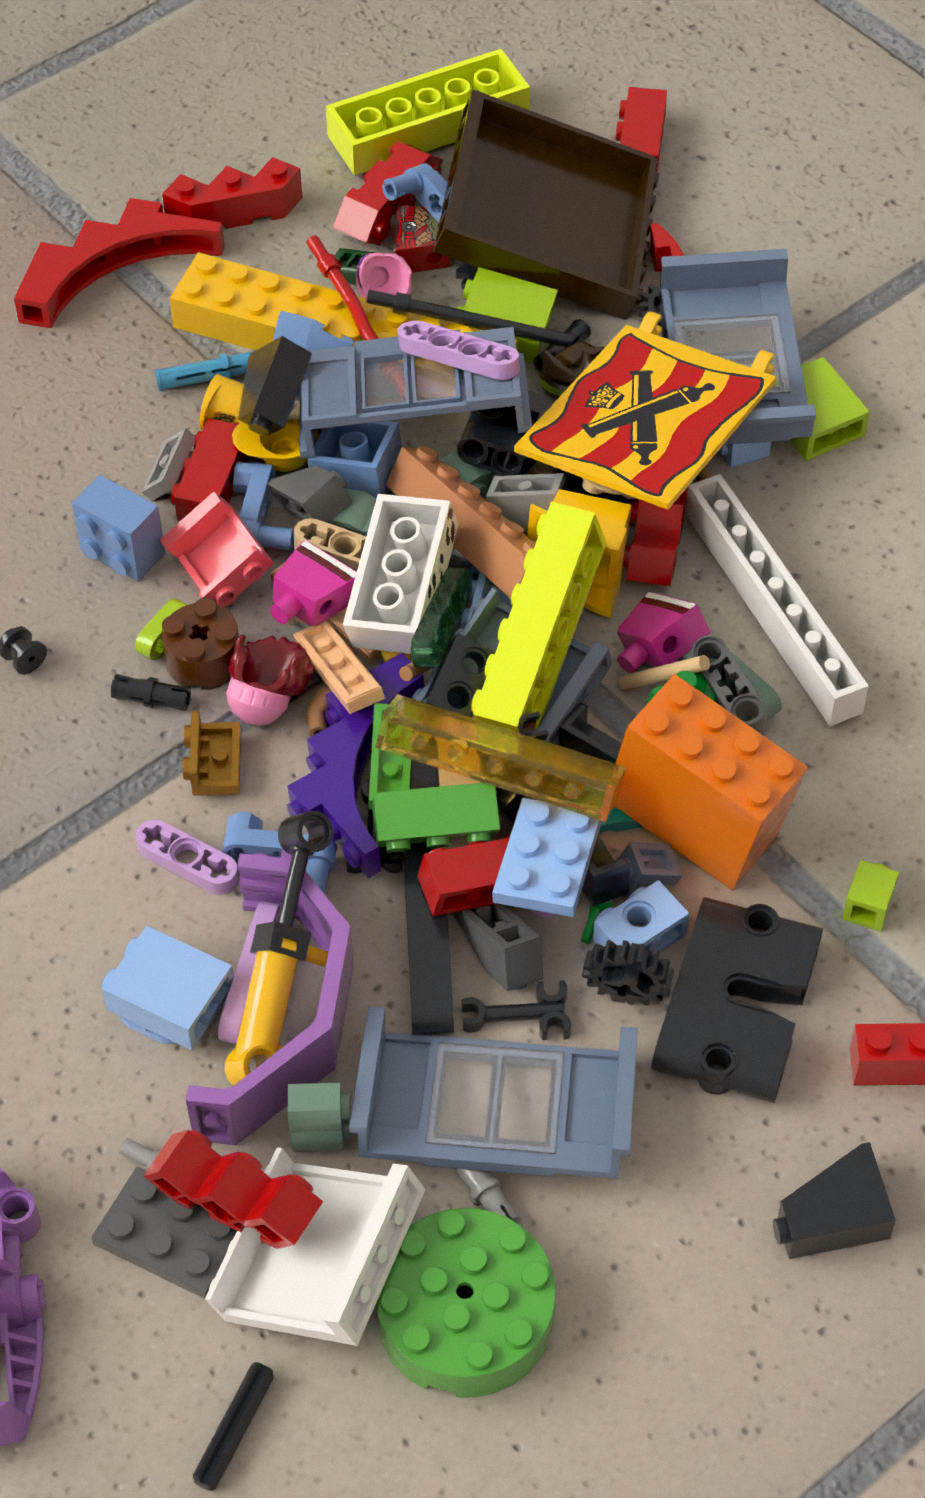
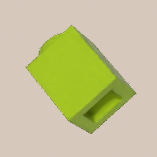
M860 860L846 898L842 920L881 932L895 893L899 872L889 869L880 863Z

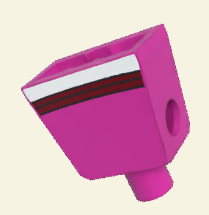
M304 540L275 574L273 580V601L275 603L270 607L271 615L281 624H286L295 616L309 626H317L348 607L357 572L309 541Z
M649 591L618 627L617 634L625 650L617 656V661L628 673H634L643 663L655 667L674 663L691 650L699 638L708 636L711 631L696 603Z

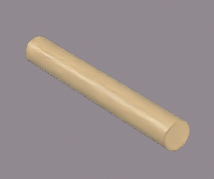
M701 655L623 675L619 678L618 684L623 691L669 680L680 671H690L692 673L706 671L710 668V660L706 655Z

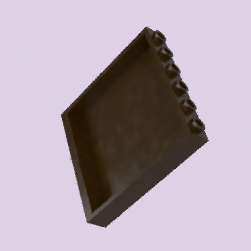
M472 89L460 118L433 252L477 268H484L558 290L557 296L625 320L632 308H638L642 299L643 289L639 288L646 273L647 266L643 264V260L650 246V242L646 241V237L650 232L651 224H653V218L649 217V214L652 212L656 202V195L652 193L660 175L659 172H656L657 157Z

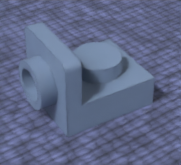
M629 842L616 859L617 861L626 858L630 864L629 894L623 895V897H629L641 884L652 885L659 880L663 885L675 886L682 877L670 844Z

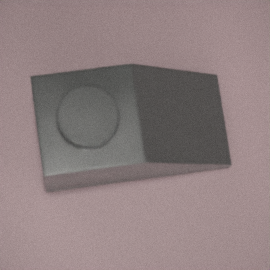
M317 465L274 478L267 483L283 508L302 520L313 518L329 523L352 502L345 491L347 483L343 477L335 470L329 472Z

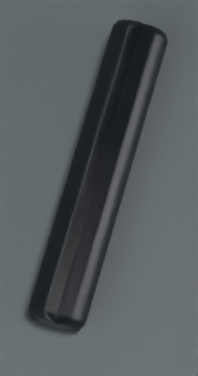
M254 1362L248 1369L193 1473L194 1483L208 1491H214L217 1488L274 1379L273 1370L268 1366Z

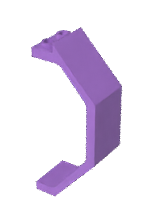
M283 848L281 857H272L265 853L239 854L237 871H240L241 875L239 886L240 893H243L244 896L242 906L244 911L255 912L260 901L281 904L292 857ZM306 871L295 918L306 931L311 932V937L319 948L328 951L316 1018L309 1027L235 1085L224 1089L188 1085L185 1102L191 1130L202 1133L212 1143L238 1144L288 1106V1084L318 1083L336 1068L354 971L351 927Z

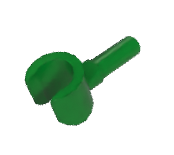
M613 900L592 907L590 904V912L581 942L590 944L594 933V921L599 913L612 907Z

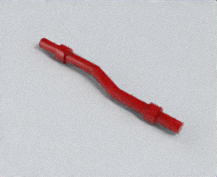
M317 235L308 238L306 244L318 261V269L324 278L330 279L347 305L362 339H379L368 320L359 298L340 271L341 265L335 255L328 253ZM398 360L378 362L380 365L378 370L387 382H391L401 399L406 401L405 380L402 374L404 369Z

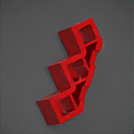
M397 141L389 149L391 156L385 162L378 160L363 176L364 185L359 190L352 188L345 195L333 228L366 243L380 246L382 240L387 237L390 231V219L392 214L395 215V205L414 206L416 202L415 195L411 193L392 201L388 200L382 190L383 181L402 175L407 169L424 163L430 165L441 175L443 159Z
M272 157L255 177L227 165L209 185L180 174L162 193L164 213L222 222L226 229L253 224V219L270 216L271 220L282 219L303 198L301 169Z
M688 487L668 510L640 499L639 501L633 500L630 522H636V529L631 546L625 545L623 567L628 568L626 580L671 587L676 567L678 544H680Z
M184 1130L172 1134L143 1175V1177L176 1203L188 1209H192L195 1203L200 1204L210 1212L209 1216L212 1220L239 1232H242L245 1226L253 1228L261 1234L259 1237L261 1242L276 1249L295 1246L323 1203L320 1198L312 1193L314 1190L312 1185L302 1177L288 1174L270 1178L261 1170L262 1164L252 1155L245 1152H235L220 1156L211 1148L212 1142L205 1135L195 1130Z

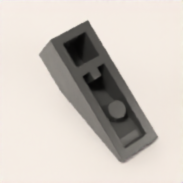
M494 904L453 912L454 917L487 973L506 991L522 989L528 984L544 979L541 936L505 905Z

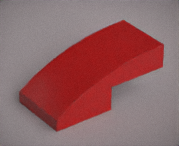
M658 223L651 224L650 255L654 272H661V257L683 256L684 254L678 243Z

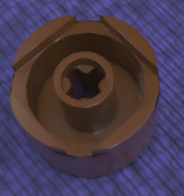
M202 598L193 604L179 608L163 620L162 641L166 665L170 676L178 684L188 687L190 685L202 686V690H211L231 680L228 665L234 653L235 642L239 637L237 622L229 611L216 605L212 599Z

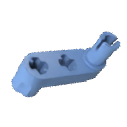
M424 163L409 168L404 174L383 181L382 190L388 200L392 201L411 193L415 195L417 200L439 223L447 182L430 165Z
M237 462L234 470L233 490L234 492L246 493L240 517L262 547L292 552L294 528L264 525L273 493L267 483L275 478L274 465Z
M241 811L229 816L222 852L231 856L237 864L240 853H265L272 857H281L282 847L278 840V831L262 830V819L252 813ZM302 833L304 839L308 841L309 834ZM331 840L327 848L314 852L312 857H308L306 866L307 874L325 896L328 874L334 868L337 845L333 840Z

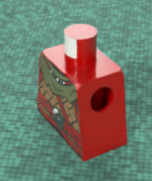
M395 205L396 254L403 257L412 273L442 269L450 266L449 257L433 252L439 223L425 207Z

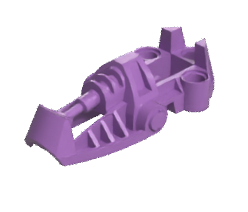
M1 1168L0 1346H5L9 1402H0V1446L21 1442L26 1439L40 1389L44 1357L43 1309L46 1308L43 1280L39 1279L38 1274L22 1276L21 1272L23 1242L29 1241L37 1235L41 1226L40 1216L32 1194L23 1188H16ZM15 1212H27L20 1219H9Z

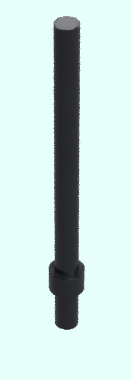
M369 289L366 303L393 309V313L407 316L408 313H413L485 330L514 327V335L517 337L566 348L572 346L574 339L573 334L411 299V295L397 292L396 295Z

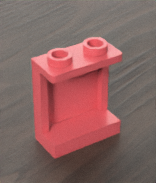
M214 491L160 539L165 549L179 559L201 591L199 593L201 599H212L216 605L223 608L232 604L238 595L253 582L259 580L265 571L274 564L234 507Z

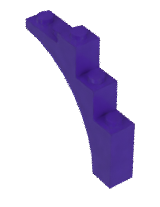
M403 652L369 670V673L382 687L385 699L376 703L410 706L414 693L419 688L423 689L425 687L423 674L410 681H404L400 677V669L411 663ZM330 691L325 694L328 709L325 712V718L330 727L306 739L309 752L306 762L311 773L287 786L290 803L287 804V810L290 816L309 811H320L325 814L333 827V842L337 841L340 844L348 863L353 868L359 867L369 879L382 871L379 847L363 824L357 807V796L360 777L371 754L374 704L349 714L334 693Z

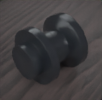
M23 626L11 628L1 636L0 656L5 660H13V667L19 674L26 675L33 672L45 660L47 655L46 646L40 641H32V634L27 628Z

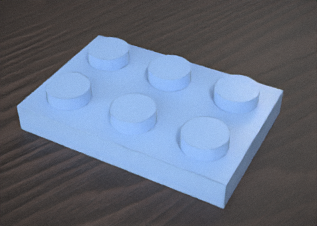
M522 798L492 892L493 903L574 917L602 823V811Z

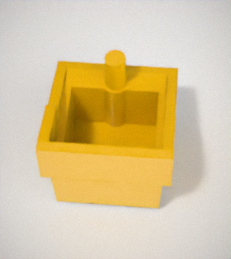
M559 489L553 502L595 512L607 544L584 608L601 616L611 618L620 592L631 505ZM534 504L530 506L527 537L530 540L537 541L538 521L543 513L547 514V510Z

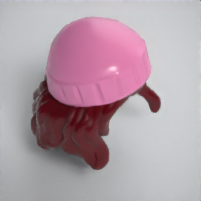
M240 635L235 642L234 653L228 665L231 680L226 692L227 702L230 710L242 722L254 726L272 724L286 711L291 696H298L304 693L306 685L314 675L315 667L312 664L310 665L311 662L306 649L298 642L289 641L286 637H281L277 640L274 636H269L256 642L248 641L245 646L246 636Z

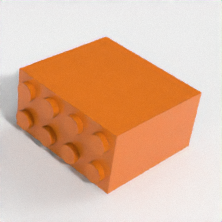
M674 674L627 726L604 799L662 841L670 844L673 849L733 891L777 838L808 766Z

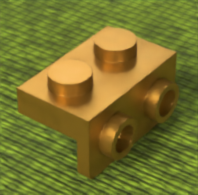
M192 711L191 725H184L185 748H190V757H183L182 764L183 779L190 780L192 795L240 794V722L201 723L200 711Z

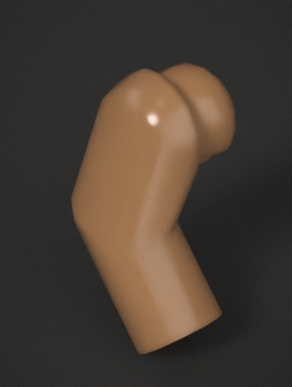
M328 685L320 687L306 706L308 730L311 737L327 728L325 712L328 709L325 694L331 691Z

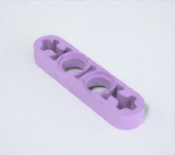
M409 321L403 323L397 329L399 348L405 353L497 380H508L520 373L519 352L513 347L423 321Z
M260 901L257 905L221 1014L218 1027L219 1041L233 1044L237 1042L256 954L250 953L256 924L277 922L281 904Z

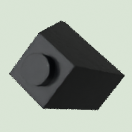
M283 336L250 353L238 419L248 424L251 431L260 435L269 436L285 428L312 353Z
M870 1142L860 1144L781 1200L778 1218L773 1219V1229L778 1245L785 1244L789 1259L891 1238L896 1219Z

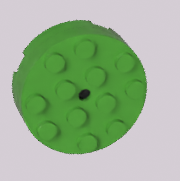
M455 1208L433 1213L410 1225L376 1302L377 1326L382 1344L394 1365L407 1378L425 1389H428L429 1385L440 1390L456 1392V1397L460 1398L480 1397L499 1392L521 1380L535 1367L543 1356L554 1321L555 1280L550 1262L542 1247L527 1230L513 1220L491 1211L475 1208Z

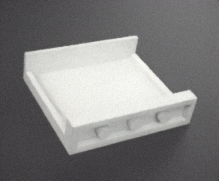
M277 1147L264 1173L270 1178L288 1174L302 1177L312 1185L314 1189L312 1193L320 1198L323 1203L295 1246L276 1249L261 1242L259 1238L261 1234L253 1228L245 1226L242 1232L237 1231L234 1239L228 1246L226 1256L216 1277L210 1284L205 1300L225 1322L358 1346L426 1189L408 1165L393 1163L388 1176L294 1163L283 1148Z

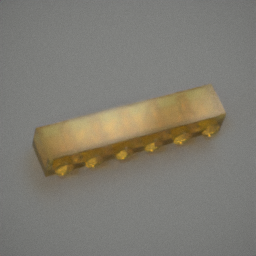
M398 694L383 712L375 747L604 822L608 820L617 803L626 770L624 766Z

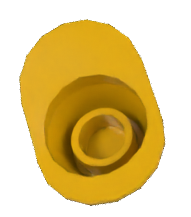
M288 419L285 428L269 436L251 431L248 427L249 425L244 422L237 425L232 433L233 444L239 451L248 456L261 458L266 464L274 465L275 471L290 472L308 465V457H300V420ZM315 429V443H316V441H317V439H318V437H319L318 429Z

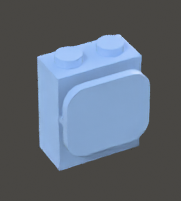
M146 926L138 938L134 937L129 942L124 958L118 967L111 969L107 973L102 984V991L107 1010L119 1015L125 1026L159 1043H177L192 1051L226 1001L234 975L232 965Z

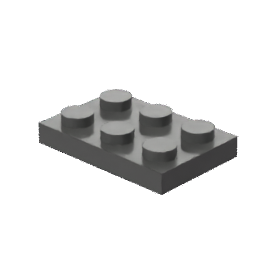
M137 1166L92 1235L93 1244L205 1299L210 1284L216 1277L226 1256L228 1246L234 1239L237 1231L212 1220L209 1216L210 1212L200 1204L195 1203L192 1209H188L176 1203L143 1177L147 1170Z

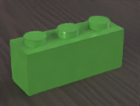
M495 781L373 793L372 805L376 844L378 847L386 846L387 852L408 851L411 849L410 844L425 842L427 843V848L451 846V840L466 838L467 844L475 841L489 842L491 841V836H497L500 830Z

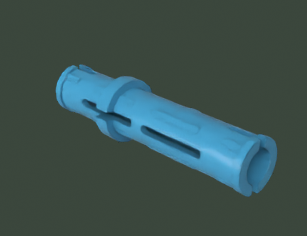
M254 351L231 356L223 353L219 354L220 358L159 370L155 369L159 392L211 381L216 374L232 379V376L246 374L250 353Z

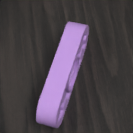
M148 820L137 828L135 834L137 848L144 858L213 894H227L237 886L239 881L237 864L231 856L161 820ZM158 836H161L162 843L154 840L151 844H148V838L156 839ZM185 850H192L198 854L195 861L187 864L178 862L176 857ZM223 870H227V876L221 875L220 873ZM213 872L220 874L217 878H213Z

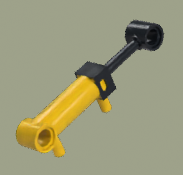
M309 811L287 817L281 822L278 829L280 846L292 857L277 922L256 924L250 953L256 954L236 1047L228 1054L225 1061L224 1071L232 1085H235L250 1073L249 1062L251 1058L254 1059L257 1068L284 1046L280 1044L297 963L306 961L322 967L326 966L328 951L310 946L311 932L293 927L308 857H312L314 852L327 848L333 838L331 821L320 811ZM303 825L309 834L308 841L304 839L302 834Z

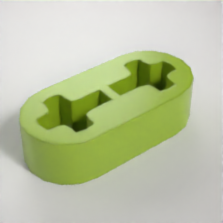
M177 598L170 599L140 631L135 643L136 652L152 661L161 658L165 654L162 641V622L173 612L188 604Z

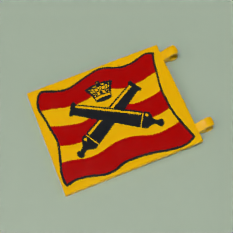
M649 311L643 318L639 329L629 325L624 326L516 443L514 452L668 510L774 386L776 376L772 375L774 366L770 364L774 358V353L761 350L757 354L751 368L659 336L662 332V327L657 324L662 319V315Z

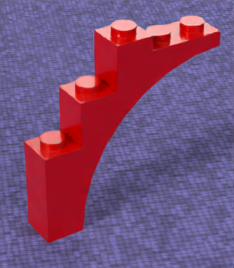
M130 198L118 225L85 220L73 247L40 242L14 297L18 321L22 324L52 328L61 311L79 292L97 279L121 267L142 260L168 255L197 254L198 252L210 256H221L225 248L222 222L163 213L162 203Z

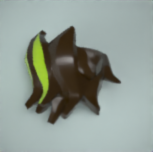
M585 342L577 343L567 347L556 357L547 350H543V370H541L539 379L544 392L548 396L558 399L605 347H594Z

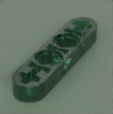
M468 567L446 569L411 641V660L415 667L435 668L438 666L472 593V576Z

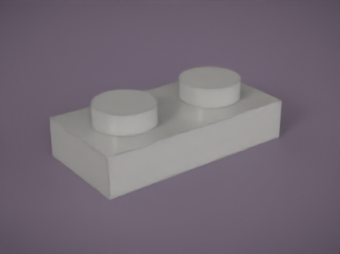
M187 428L166 439L160 449L141 492L151 501L165 493L167 495L171 494L173 486L181 481L179 475L187 457L191 458L193 454L190 450L196 437Z

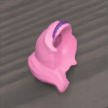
M367 253L360 259L356 270L358 293L363 298H367L369 289L396 295L397 292L410 295L413 273L403 257L397 254Z

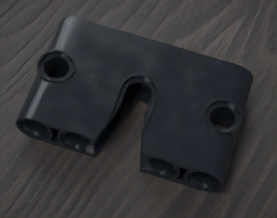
M528 390L533 426L557 399ZM515 406L471 411L469 420L457 444V454L463 462L508 476L526 475L537 461L514 452L516 443L527 433H518ZM558 468L556 469V473L565 474L562 490L621 503L628 502L629 498L622 495L605 492L591 494L583 488L584 480L582 477Z
M703 897L658 1037L651 1069L684 1079H696L699 1086L710 1094L720 1095L732 1089L736 1090L738 1094L775 1103L792 1045V1036L796 1024L758 1005L739 1001L731 996H743L761 1002L803 1005L821 942L823 928L779 917L777 912L766 904H754L745 908ZM754 928H760V929L765 930V931H764V932H758V931H755V930H753V929H754ZM720 1065L726 1070L715 1071L709 1066Z

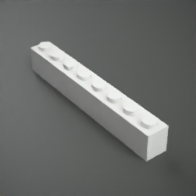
M718 474L689 485L685 515L828 725L833 726L863 714L869 685L722 475Z

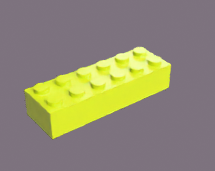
M498 49L326 105L327 136L355 176L369 171L378 160L385 162L391 156L389 149L397 141L425 152L456 142L461 114L472 89L530 110V86L504 51Z
M551 502L547 514L543 513L540 516L537 525L538 539L534 549L530 548L525 556L524 577L521 584L517 583L511 595L512 609L508 619L504 618L498 630V640L500 642L495 654H490L485 665L486 680L482 690L478 689L472 700L471 710L473 716L487 738L499 736L503 743L507 745L519 733L518 725L522 715L540 713L541 716L535 724L536 730L543 721L607 544L595 512Z

